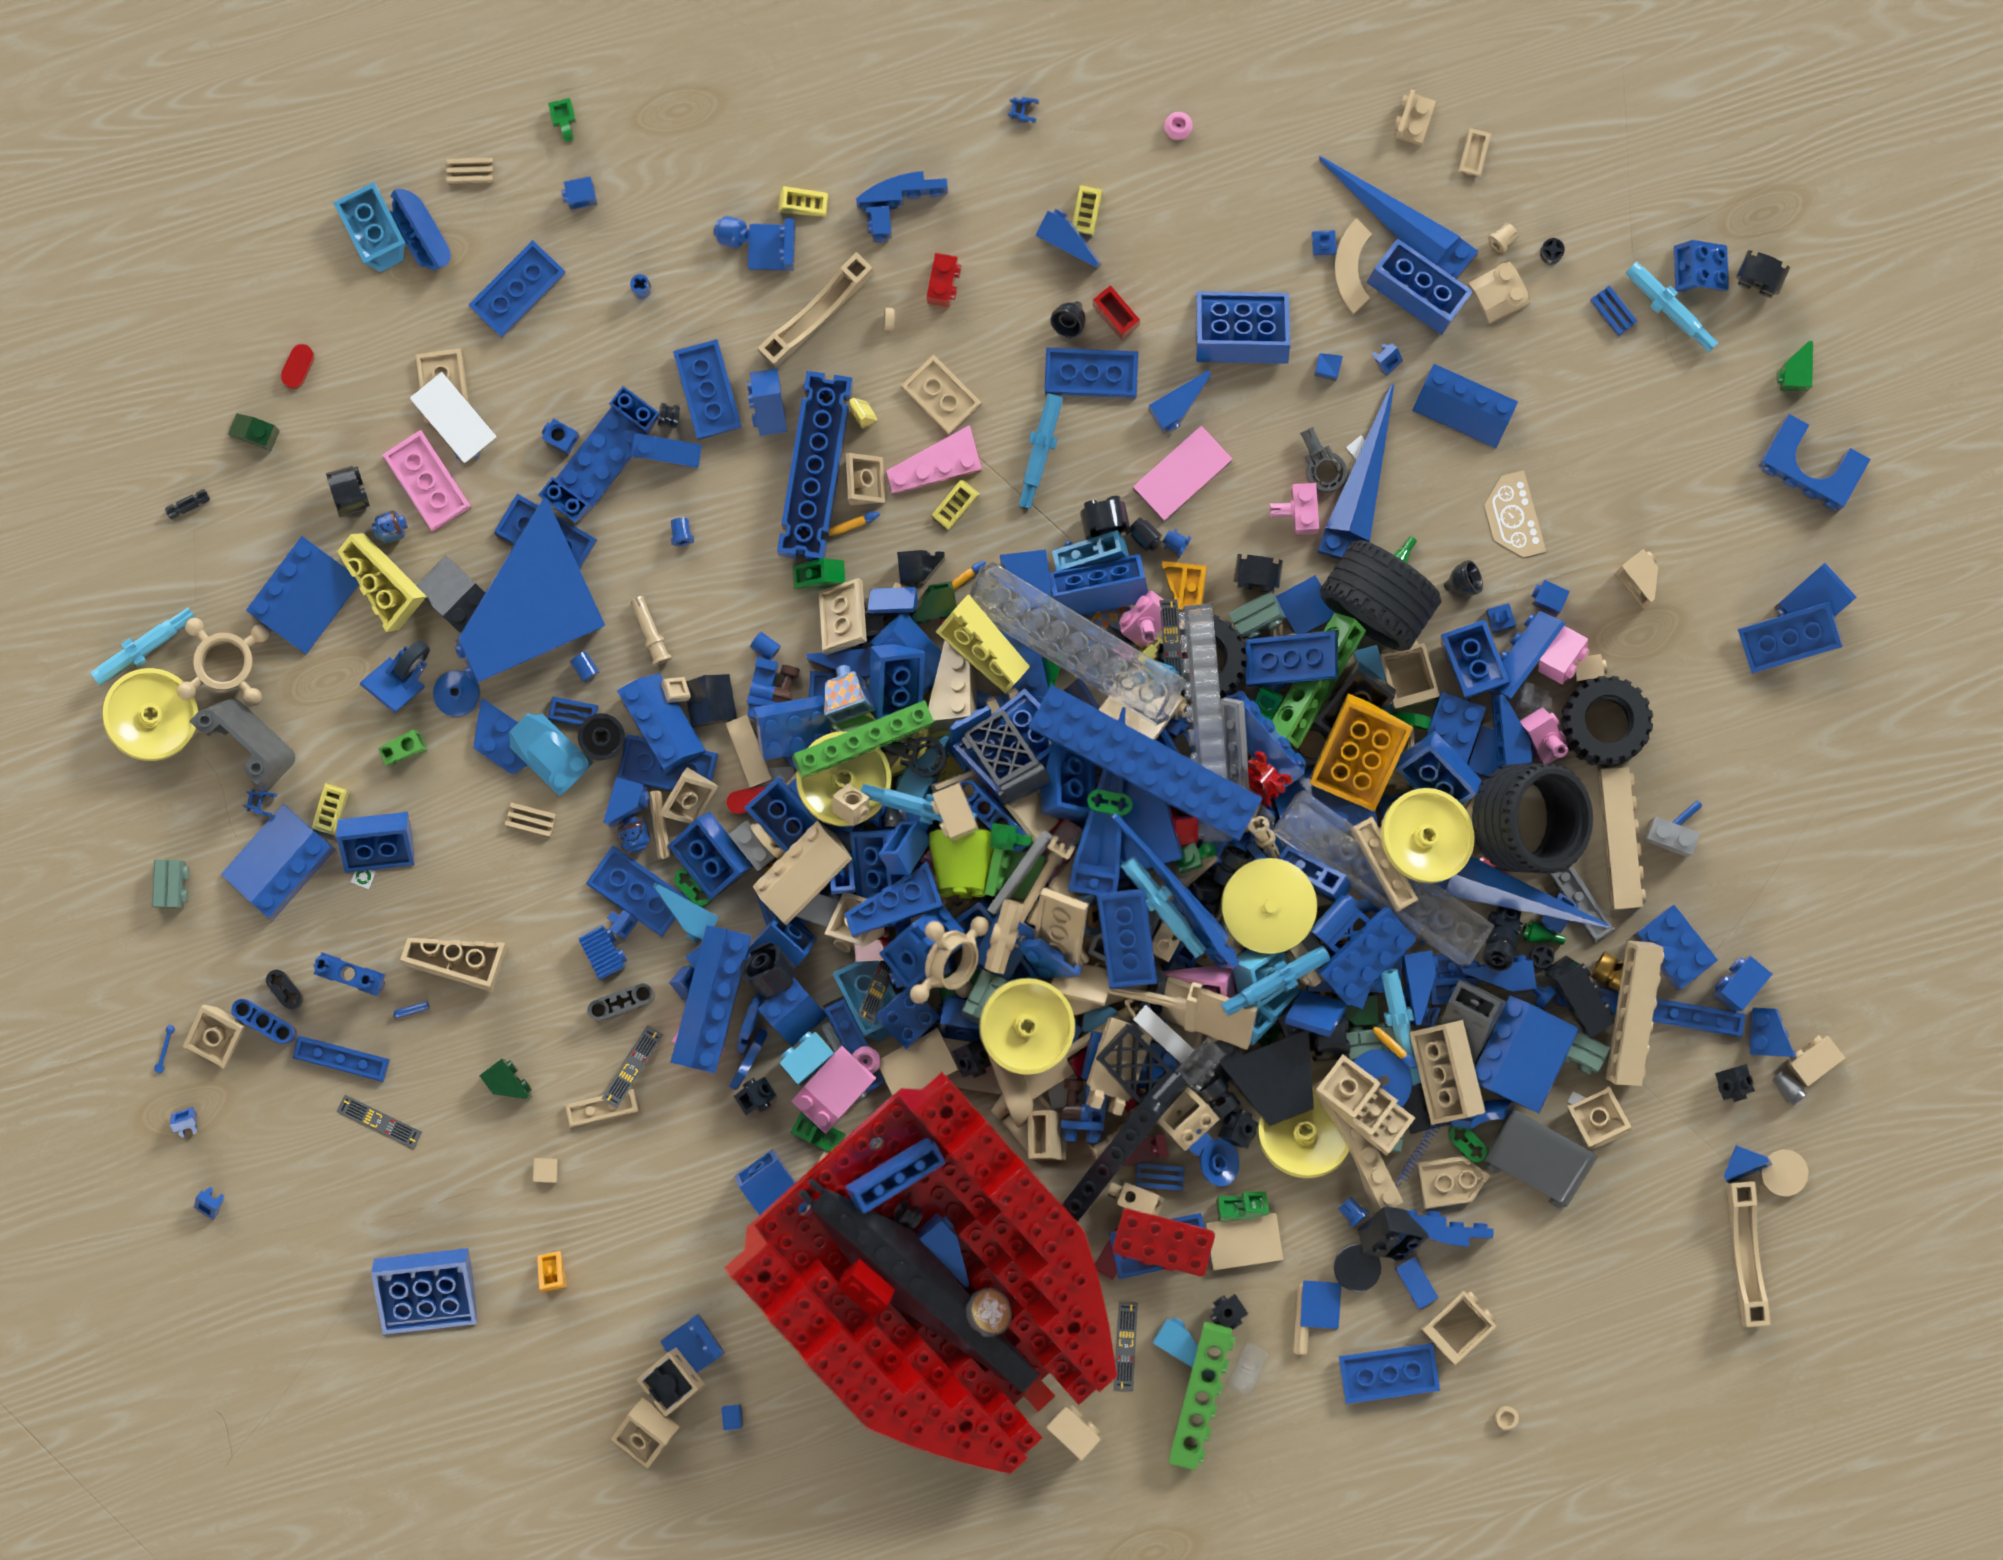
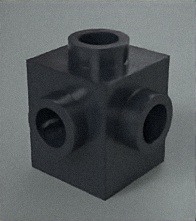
M1498 906L1496 911L1490 912L1487 919V924L1490 925L1489 931L1494 927L1503 926L1512 929L1518 936L1523 922H1520L1522 912Z
M981 1039L952 1051L963 1078L971 1074L973 1078L987 1073L985 1068L992 1065Z
M1747 1064L1715 1073L1718 1089L1723 1100L1733 1098V1102L1747 1099L1746 1094L1755 1091L1753 1078L1749 1073Z
M765 1076L757 1081L755 1078H752L742 1085L744 1089L734 1095L746 1116L756 1110L761 1113L772 1106L770 1101L777 1097Z
M1231 1111L1223 1119V1125L1218 1137L1235 1147L1248 1149L1256 1135L1259 1123L1253 1120V1115L1247 1111Z
M1234 1293L1228 1298L1223 1295L1213 1302L1214 1307L1211 1308L1214 1314L1210 1317L1216 1325L1229 1327L1233 1330L1243 1323L1241 1319L1248 1315V1312ZM1228 1308L1231 1309V1315L1225 1317L1224 1311Z

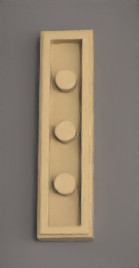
M1373 817L1350 828L1396 912L1417 901L1418 898L1406 876L1401 874L1387 858L1382 845L1381 831Z

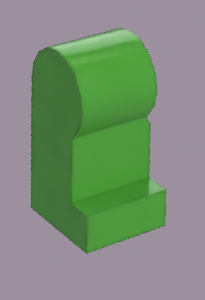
M412 730L382 745L378 750L385 766H391L416 754H421L428 749L420 731Z

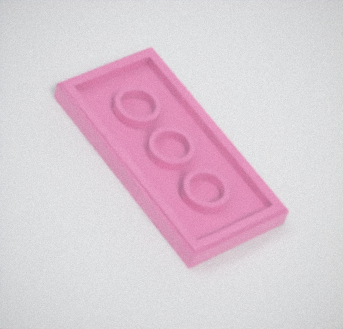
M1200 426L1136 483L1133 489L1165 521L1233 459Z
M421 430L382 454L432 532L471 508Z

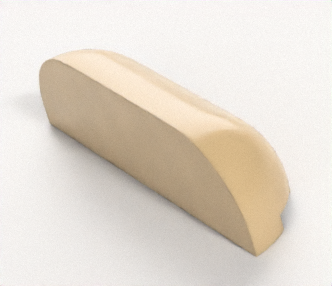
M989 1056L1009 1112L1016 1127L1019 1128L1028 1121L1029 1113L1033 1110V1100L1023 1074L1014 1073L999 1066Z

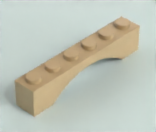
M856 252L839 268L827 285L805 308L781 328L774 331L758 347L759 354L774 369L778 368L874 275L873 268Z
M1321 1082L1313 1085L1315 1092ZM1316 1092L1322 1107L1338 1128L1351 1152L1363 1183L1364 1192L1374 1212L1377 1213L1383 1206L1396 1207L1404 1203L1378 1149L1346 1123Z
M1755 1181L1728 1183L1726 1188L1741 1326L1771 1325L1759 1256L1757 1232L1758 1205Z

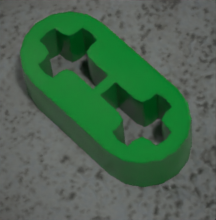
M1393 712L1392 716L1412 726L1414 729L1429 730L1430 717L1414 713Z
M1094 790L1088 796L1089 808L1095 812L1110 815L1117 813L1119 816H1126L1132 810L1131 798L1125 794ZM1097 795H1102V800L1109 801V804L1101 803L1099 807H1095V802L1091 800L1096 798ZM1121 799H1124L1125 804L1129 806L1124 808L1123 812H1120L1118 807L1111 805V803H1119Z
M686 868L678 870L674 877L676 885L694 904L700 907L708 905L711 900L706 894V901H696L697 894L693 890L696 887L701 892L703 890L692 876L689 878L694 884L691 888L686 883L680 884L682 880L680 875H688L690 873Z
M1452 1126L1449 1129V1140L1466 1158L1472 1162H1481L1485 1159L1487 1155L1486 1146L1469 1128ZM1455 1129H1463L1465 1131L1463 1136L1468 1140L1466 1143L1462 1139H1454L1456 1135ZM1469 1143L1475 1148L1481 1147L1480 1157H1472L1470 1155L1472 1150L1467 1146Z

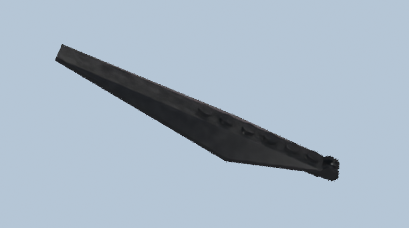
M813 1178L808 1181L810 1186L820 1193L818 1198L814 1200L808 1192L802 1189L798 1194L810 1204L814 1213L851 1265L860 1258L895 1289L890 1300L891 1303L1024 1393L1039 1376V1373L1003 1332L993 1337H985L970 1326L966 1307L971 1296L912 1229L872 1210L863 1213L855 1207L852 1200L827 1188L825 1189Z

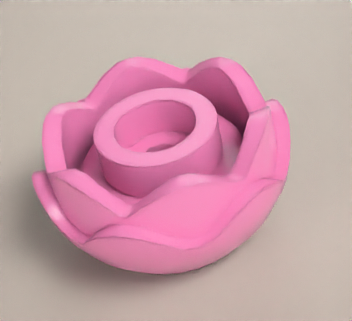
M1183 112L1170 114L1164 123L1165 132L1173 140L1188 138L1193 129L1192 120Z
M862 1046L853 1052L852 1056L871 1074L879 1069L880 1056L875 1049ZM864 1059L868 1060L866 1064L863 1062Z

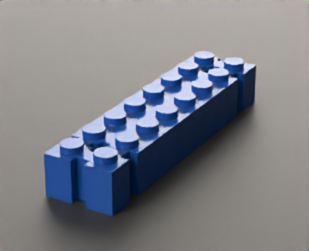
M806 371L804 392L805 395H808V398H802L781 523L783 529L786 530V534L780 533L777 553L780 557L797 559L798 554H805L806 561H814L826 556L827 542L822 539L823 535L829 536L849 415L848 404H845V401H849L852 397L854 384L852 377L834 375L833 380H827L825 373ZM825 396H830L831 402L823 403L822 398L825 399ZM802 531H807L810 536L802 539L799 533L803 534Z

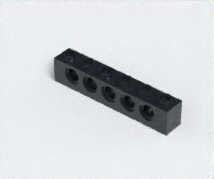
M1149 1094L1062 1203V1206L1077 1222H1079L1167 1110Z

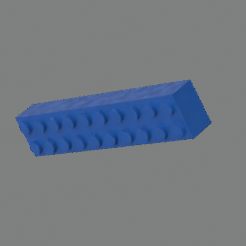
M1053 685L1050 686L1028 726L1030 730L1238 842L1262 800L1260 796Z

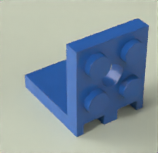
M944 906L943 908L926 913L913 922L879 952L880 956L908 990L926 976L925 965L927 956L935 943L925 934V928L928 923L933 921L941 923L944 927V934L956 930L966 935L964 929L960 927ZM962 944L957 946L950 955L963 947ZM906 953L912 956L913 962L907 959Z

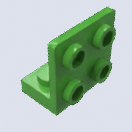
M994 848L985 890L986 895H998L1026 855V851ZM1040 856L1012 897L1026 900L1044 869L1045 856Z

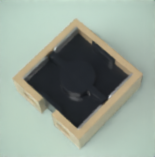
M677 1347L669 1351L636 1379L647 1394H652L655 1398L654 1404L665 1417L705 1386V1383Z

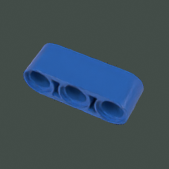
M238 999L232 1004L231 1012L236 1019L281 1044H290L296 1039L297 1031L293 1025L256 1003L246 999ZM246 1003L249 1006V1012L247 1015L241 1016L239 1008L242 1004ZM267 1015L269 1024L267 1027L262 1028L259 1020L262 1016ZM283 1027L289 1029V1036L285 1040H282L279 1036V1032Z

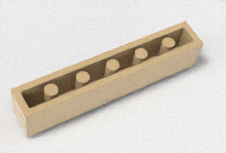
M1629 767L1601 769L1598 771L1611 911L1640 909L1643 907V903H1646L1645 889H1641L1640 882L1644 878L1643 867L1639 866L1638 856H1641L1640 842L1636 841V833H1639L1638 819H1634L1633 810L1637 809L1636 797L1632 796L1631 787H1634V774L1630 773Z
M1627 941L1606 1079L1614 1084L1642 1086V1080L1646 1074L1645 1062L1646 1056L1649 1053V1036L1653 1029L1652 1017L1657 1005L1656 992L1660 984L1659 973L1664 960V947L1655 943Z

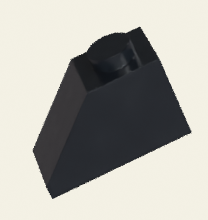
M927 550L897 552L900 584L907 587H915L916 590L920 589V586L925 585L945 561L944 552L936 551L935 556L931 555Z

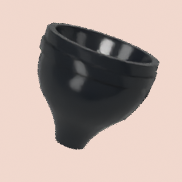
M1081 302L1063 303L1052 312L1050 318L1051 326L1058 334L1074 338L1082 333L1086 317Z
M1468 560L1457 565L1452 570L1448 580L1444 582L1445 590L1453 591L1463 596L1481 593L1483 590V580L1476 564Z

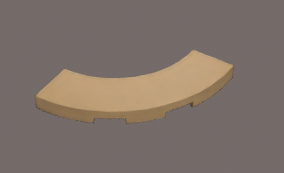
M1357 218L1350 224L1340 240L1334 265L1338 292L1352 315L1370 300L1360 282L1358 260L1363 246L1372 237V233Z

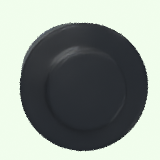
M1140 517L1130 526V536L1145 551H1154L1162 543L1160 540L1162 534L1148 520H1143Z

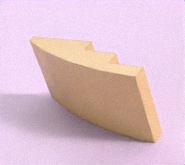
M1342 1055L1318 1086L1316 1092L1346 1123L1387 1156L1415 1117L1397 1105L1398 1100L1380 1087L1381 1083Z

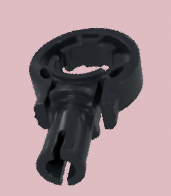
M932 737L907 738L906 741L908 743L918 746L896 741L888 744L890 747L884 746L880 748L882 752L913 761L909 762L901 759L900 764L908 766L912 772L924 778L937 776L947 764L945 747ZM929 743H936L940 747L942 755L936 749V762L933 766H930V769L934 771L922 773L921 770L929 771V769L919 766L917 755L924 747L935 749L936 747Z

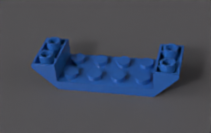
M624 386L620 388L610 401L609 405L611 408L557 478L552 477L538 494L542 499L547 498L550 505L574 523L578 522L593 509L631 460L630 450L633 433L649 435L660 415L657 410Z

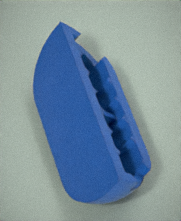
M394 189L390 198H393L392 211L390 213L416 262L421 267H426L430 270L443 268L450 261V249L424 203L418 196L408 190Z

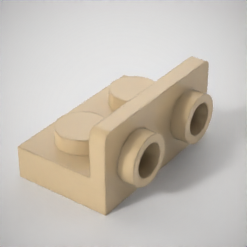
M1411 89L1409 96L1404 95L1400 108L1404 109L1402 117L1397 116L1393 129L1398 130L1395 138L1422 146L1436 101L1414 94L1415 90Z

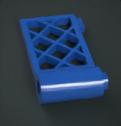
M1341 894L1310 931L1337 953L1340 949L1335 944L1341 937H1348L1349 941L1359 932L1353 931V923L1360 917L1363 920L1364 927L1370 919L1356 907L1359 903L1352 896L1347 894L1345 897ZM1404 952V953H1403L1394 963H1392L1386 970L1392 969V967L1399 961V959H1400L1406 952ZM1381 975L1371 984V986H1373L1374 988L1377 986V984L1382 980Z

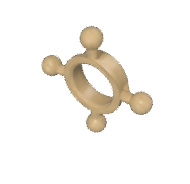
M189 619L185 624L186 632L191 636H196L201 642L195 651L193 660L197 677L191 682L181 683L177 688L178 696L183 700H190L195 696L196 689L202 684L215 690H230L238 687L243 692L244 702L248 706H257L262 700V694L258 689L251 688L245 681L253 665L250 647L256 642L266 641L270 635L269 628L264 624H257L252 628L251 635L243 640L231 633H216L208 636L204 632V624L200 619ZM219 644H232L238 647L244 655V666L241 673L233 680L227 682H218L211 679L204 670L206 654L210 649Z
M984 917L974 918L970 924L971 930L966 935L956 930L944 934L943 925L936 921L927 924L925 934L935 943L926 960L925 973L927 979L922 985H915L910 991V997L913 1002L917 1004L926 1002L929 997V990L932 987H946L947 989L955 990L961 998L969 997L974 987L969 979L972 977L978 963V949L975 938L988 932L989 922ZM962 944L963 955L958 968L950 977L944 979L943 969L948 956L957 946Z

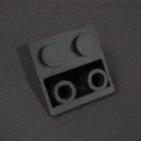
M1383 1206L1358 1229L1363 1254L1373 1255L1378 1258H1390L1395 1261L1404 1260L1429 1237L1428 1233L1404 1209Z

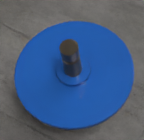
M1375 1049L1361 1054L1353 1061L1381 1083L1380 1087L1398 1100L1397 1105L1402 1107L1406 1103L1411 1093L1412 1078L1408 1067L1396 1054L1387 1050Z

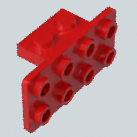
M1125 1208L1122 1212L1115 1237L1113 1252L1136 1259L1142 1264H1155L1168 1271L1177 1270L1201 1277L1204 1276L1215 1239V1232L1146 1212Z

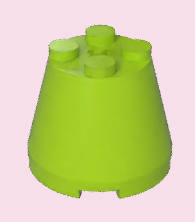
M942 829L929 833V848L940 897L958 895L959 900H972V896L986 897L985 890L994 848L990 847V831L978 830L954 841L949 836L945 837Z

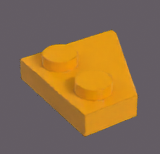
M1162 561L1170 590L1174 599L1178 601V611L1201 613L1207 566Z

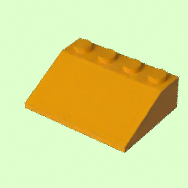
M1348 694L1310 776L1309 784L1375 811L1413 727L1377 706Z

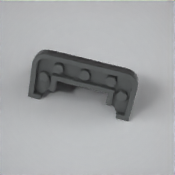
M227 699L205 708L189 721L199 731L206 733L208 736L215 732L224 735L230 733L253 755L245 765L247 776L255 784L267 791L274 786L295 762L294 751L237 699Z
M1512 1110L1503 1122L1483 1161L1488 1163L1486 1167L1498 1174L1500 1170L1507 1172L1546 1194L1550 1198L1548 1202L1561 1209L1562 1206L1568 1207L1598 1156L1530 1117Z

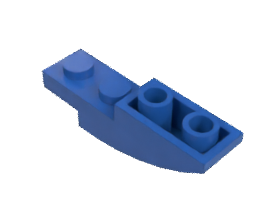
M923 171L886 179L867 189L856 198L857 209L862 208V211H866V208L882 206H889V210L897 209L898 206H903V196H907L908 199H917L921 195L942 197L943 194L948 193L947 178L924 180Z
M1405 1210L1428 1233L1429 1239L1441 1243L1469 1247V1237L1493 1238L1494 1229L1487 1228L1488 1224L1473 1223V1228L1464 1227V1222H1450V1225L1446 1226V1217L1440 1216L1441 1212L1426 1211V1216L1417 1215L1416 1210Z

